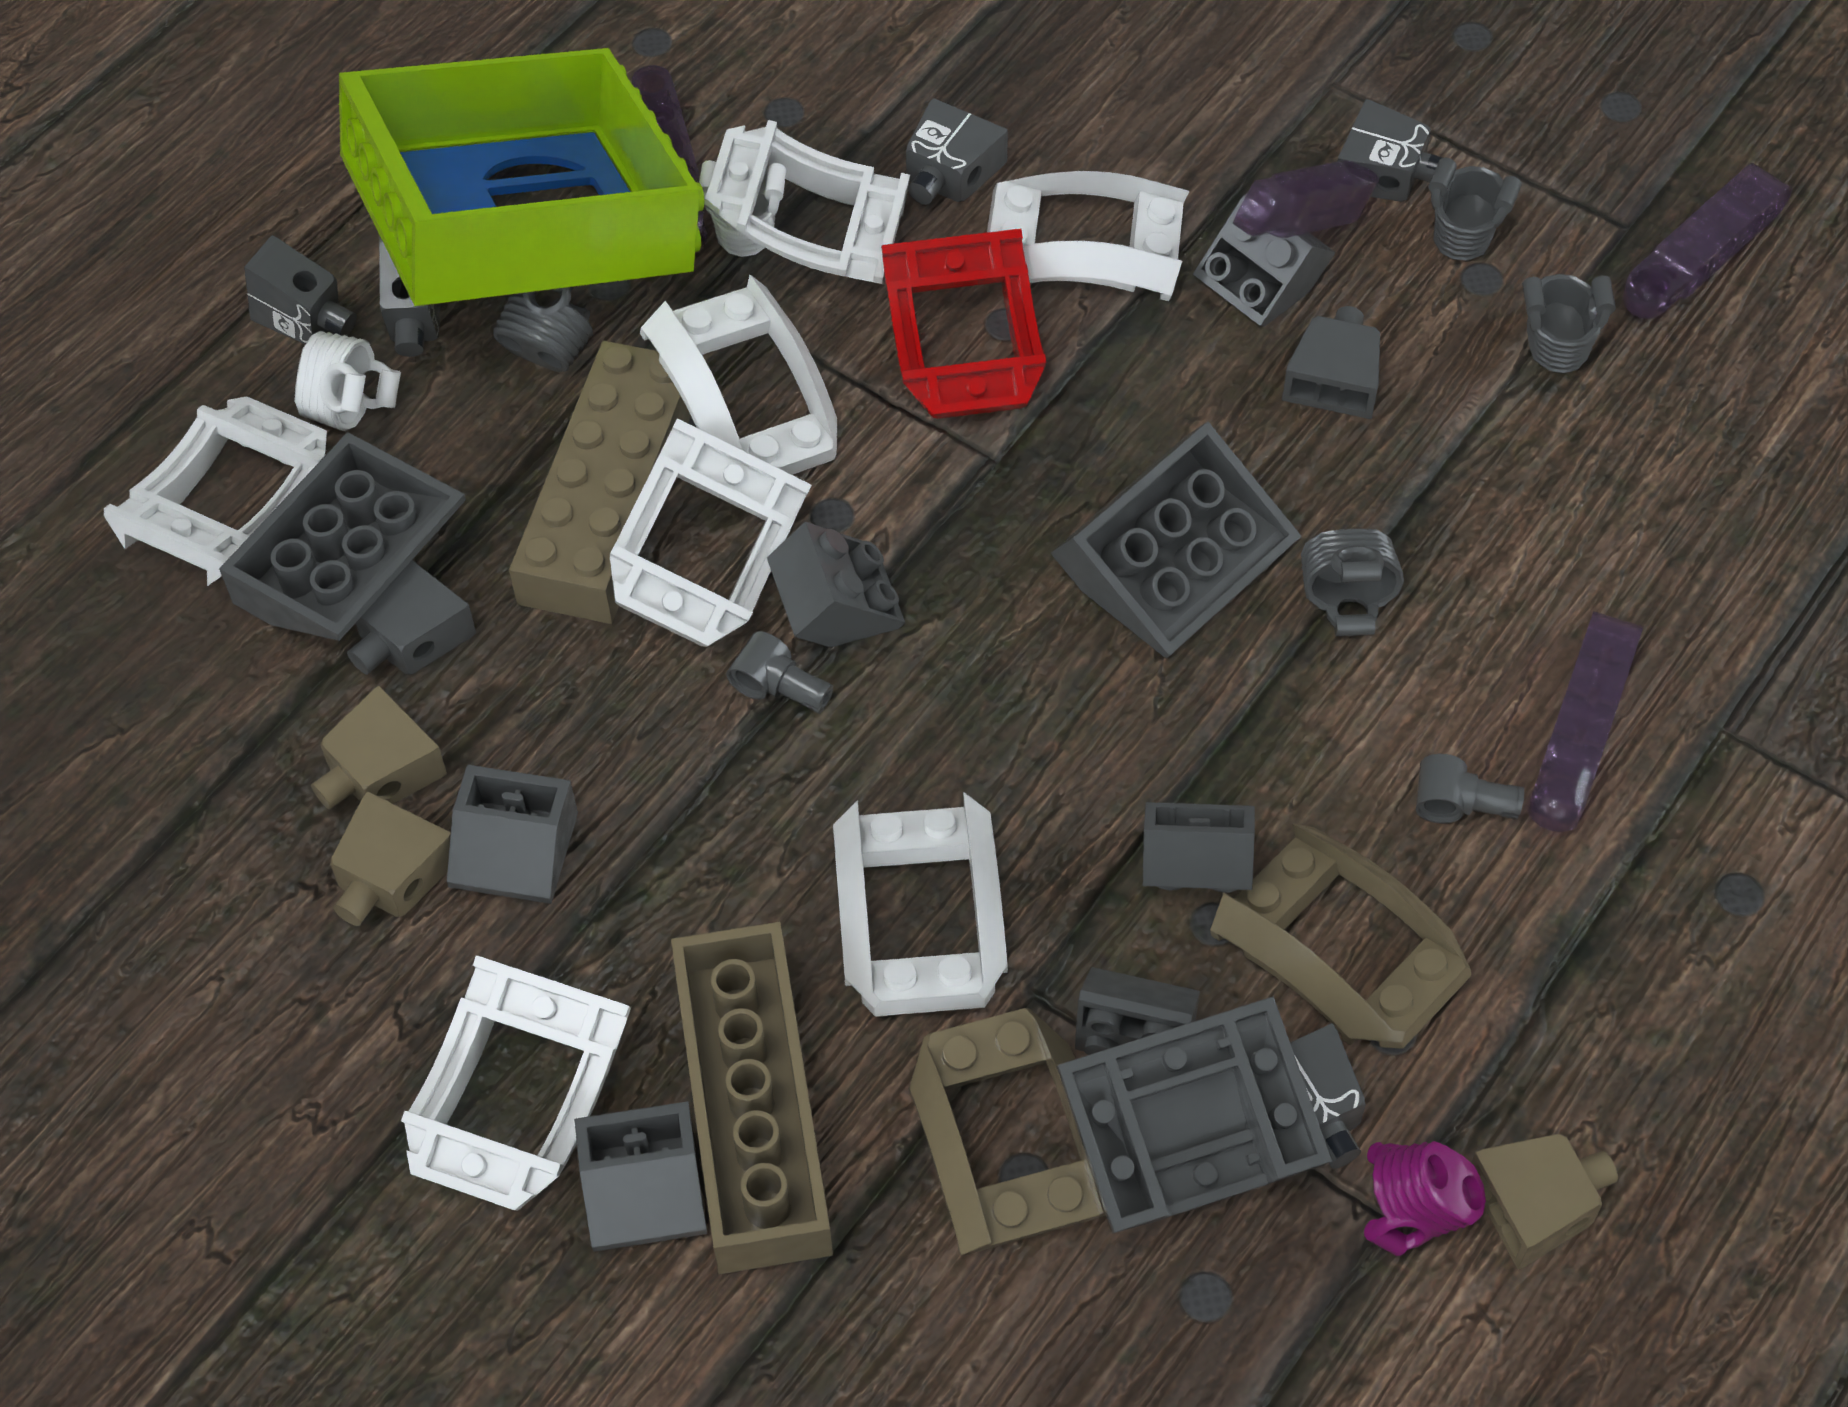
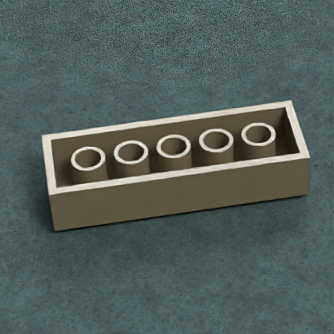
M602 340L509 568L517 605L607 624L613 623L619 605L615 603L610 553L677 418L686 423H689L691 418L681 395L659 362L660 354L658 351Z
M781 922L672 938L671 945L718 1273L725 1274L833 1256L830 1224Z

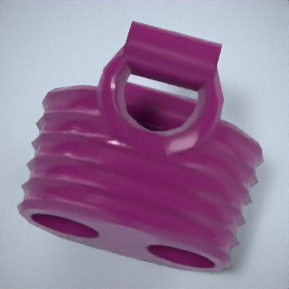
M1436 1141L1431 1143L1423 1142L1420 1145L1414 1143L1411 1146L1376 1142L1368 1149L1367 1159L1370 1163L1374 1164L1372 1173L1374 1195L1384 1215L1379 1219L1369 1221L1365 1226L1364 1236L1370 1242L1395 1256H1400L1406 1250L1419 1247L1433 1237H1440L1442 1234H1448L1451 1230L1456 1231L1460 1227L1464 1228L1467 1225H1472L1482 1217L1486 1203L1484 1184L1475 1166L1464 1156L1446 1145ZM1414 1227L1417 1229L1413 1233L1405 1235L1395 1228Z

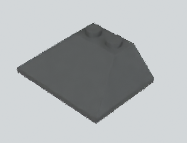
M1274 996L1056 1066L1112 1234L1181 1214L1332 1162Z

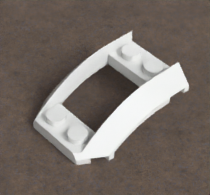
M768 120L766 127L745 131L744 125L726 130L705 196V206L748 238L784 258L826 273L885 285L881 245L894 244L900 218L904 213L910 174L901 173L900 179L874 174V167L845 161L812 149L777 129V122ZM773 163L782 164L786 167L785 179L820 196L854 206L842 251L826 248L793 237L752 215L766 167L768 168Z
M1098 171L1058 172L999 182L993 190L987 232L1022 228L1023 250L1030 283L1075 281L1105 285L1134 292L1137 286L1161 293V300L1169 301L1182 264V260H1178L1183 205L1189 191L1131 175ZM1086 194L1134 202L1129 247L1094 241L1035 243L1041 196Z
M749 274L746 288L674 311L664 301L641 327L640 335L644 340L649 339L660 354L659 362L681 395L696 428L791 475L835 460L837 451V416L819 370L793 323L767 287ZM768 333L792 371L810 414L739 439L721 391L702 355Z
M247 396L227 400V408L214 410L202 405L197 409V418L170 455L146 478L129 490L130 498L118 507L112 504L104 508V517L125 549L138 540L207 570V586H209L222 576L219 568L323 459L326 451L327 430ZM228 439L277 459L283 464L294 467L267 504L239 530H235L180 505L210 469Z
M677 418L610 553L615 603L700 646L708 647L749 621L771 572L767 557L786 540L812 485ZM676 477L765 520L729 600L638 556Z
M964 792V807L859 815L857 800L833 824L845 986L852 985L861 995L862 1003L874 1016L985 1008L995 993L996 982L1002 973H1008L1001 892L991 813ZM969 859L979 952L871 961L863 868Z
M476 955L472 965L475 967L465 998L460 999L435 1063L409 1111H404L401 1122L405 1124L410 1150H406L410 1174L518 1211L558 1178L577 1144L574 1119L591 1115L608 1075L631 1007ZM495 1021L584 1051L563 1106L538 1155L447 1125L480 1060Z

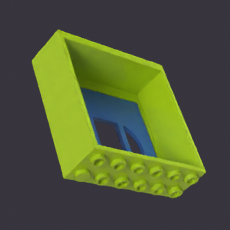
M609 48L339 73L340 156L414 306L694 272L695 252H699L701 248V236L697 223L698 212L704 209L702 186L699 182L694 181L688 171L686 161L678 156L672 147L669 135L663 133L657 123L654 112L648 110L642 100L639 89L632 85L627 77L625 67L619 65ZM524 164H550L575 170L487 180L498 171ZM584 185L594 186L599 194L598 196L496 207L491 198L494 195Z

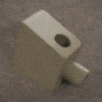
M377 686L322 739L320 745L330 771L312 783L311 788L321 803L329 810L351 794L361 802L367 791L394 804L441 779L447 772L439 746L380 686Z
M367 791L331 858L330 865L338 886L344 890V893L333 906L336 914L355 926L361 925L374 906L396 917L406 915L447 874L451 832Z
M1562 1134L1482 1149L1475 1152L1471 1162L1484 1184L1485 1210L1518 1270L1528 1266L1592 1225L1602 1206L1601 1197L1597 1190L1618 1181L1616 1167L1607 1152L1602 1150L1579 1159L1567 1137Z

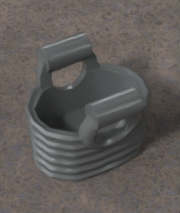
M1445 157L1439 160L1429 184L1431 204L1435 210L1433 240L1442 254L1453 260L1468 261L1484 255L1491 244L1496 228L1504 221L1506 215L1512 211L1522 182L1515 176H1507L1503 180L1498 173L1484 167L1468 166L1456 170L1457 165L1455 161Z
M1564 274L1545 276L1542 279L1529 277L1523 281L1522 286L1528 314L1527 334L1530 350L1536 362L1549 371L1566 373L1578 370L1588 359L1600 330L1604 328L1610 315L1616 310L1611 279L1608 276L1595 277L1591 282L1592 286L1576 276Z
M573 287L550 289L560 293V298L555 299L552 305L547 307L537 304L535 300L536 291L512 294L508 298V303L504 305L505 309L501 312L500 319L497 320V326L493 328V335L500 345L514 355L556 372H564L569 370V366L573 365L574 359L578 357L584 345L588 344V339L593 336L592 326L588 322L590 311L570 303Z
M1338 529L1319 533L1305 543L1301 552L1306 598L1317 608L1326 610L1327 618L1334 627L1336 637L1374 635L1378 608L1395 598L1400 593L1404 583L1403 571L1391 538L1377 529ZM1344 602H1358L1365 607L1367 614L1339 615L1337 609Z

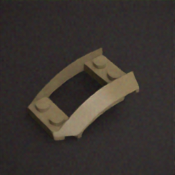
M1293 824L1295 838L1253 879L1252 890H1242L1235 898L1223 893L1210 929L1211 936L1218 941L1224 938L1241 948L1244 952V957L1259 965L1298 993L1330 1023L1334 1024L1335 1028L1341 1033L1342 1040L1349 1045H1352L1356 1039L1379 1041L1380 1047L1403 1049L1471 977V969L1452 930L1426 904L1392 875L1368 858L1316 828ZM1338 875L1354 883L1386 906L1423 939L1366 1001L1325 961L1285 931L1293 920Z
M1028 1008L928 1034L923 1039L909 1086L911 1099L915 1103L939 1178L947 1210L951 1216L960 1256L1106 1216L1056 1067L1059 1064L1075 1060V1056L1069 1043ZM1047 1063L1063 1105L1080 1161L976 1189L964 1145L945 1090Z

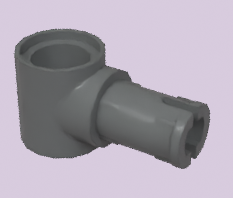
M757 631L752 634L726 673L730 684L747 697L761 700L768 693L775 697H779L782 694L818 714L825 709L833 692L832 684L796 667V662L791 659L792 656L788 647L774 635L763 631Z
M1449 754L1429 755L1420 762L1416 812L1421 818L1433 823H1452L1459 820L1463 814L1470 815L1472 811L1500 815L1515 820L1518 819L1524 801V787L1478 779V774L1467 772V765L1462 759Z

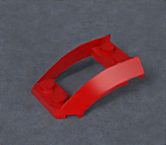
M1022 228L881 245L892 327L902 381L933 418L940 419L1021 409L1027 406L1046 366V356L1043 353L1035 317L1028 268L1025 263ZM1001 282L1015 357L925 368L912 293Z

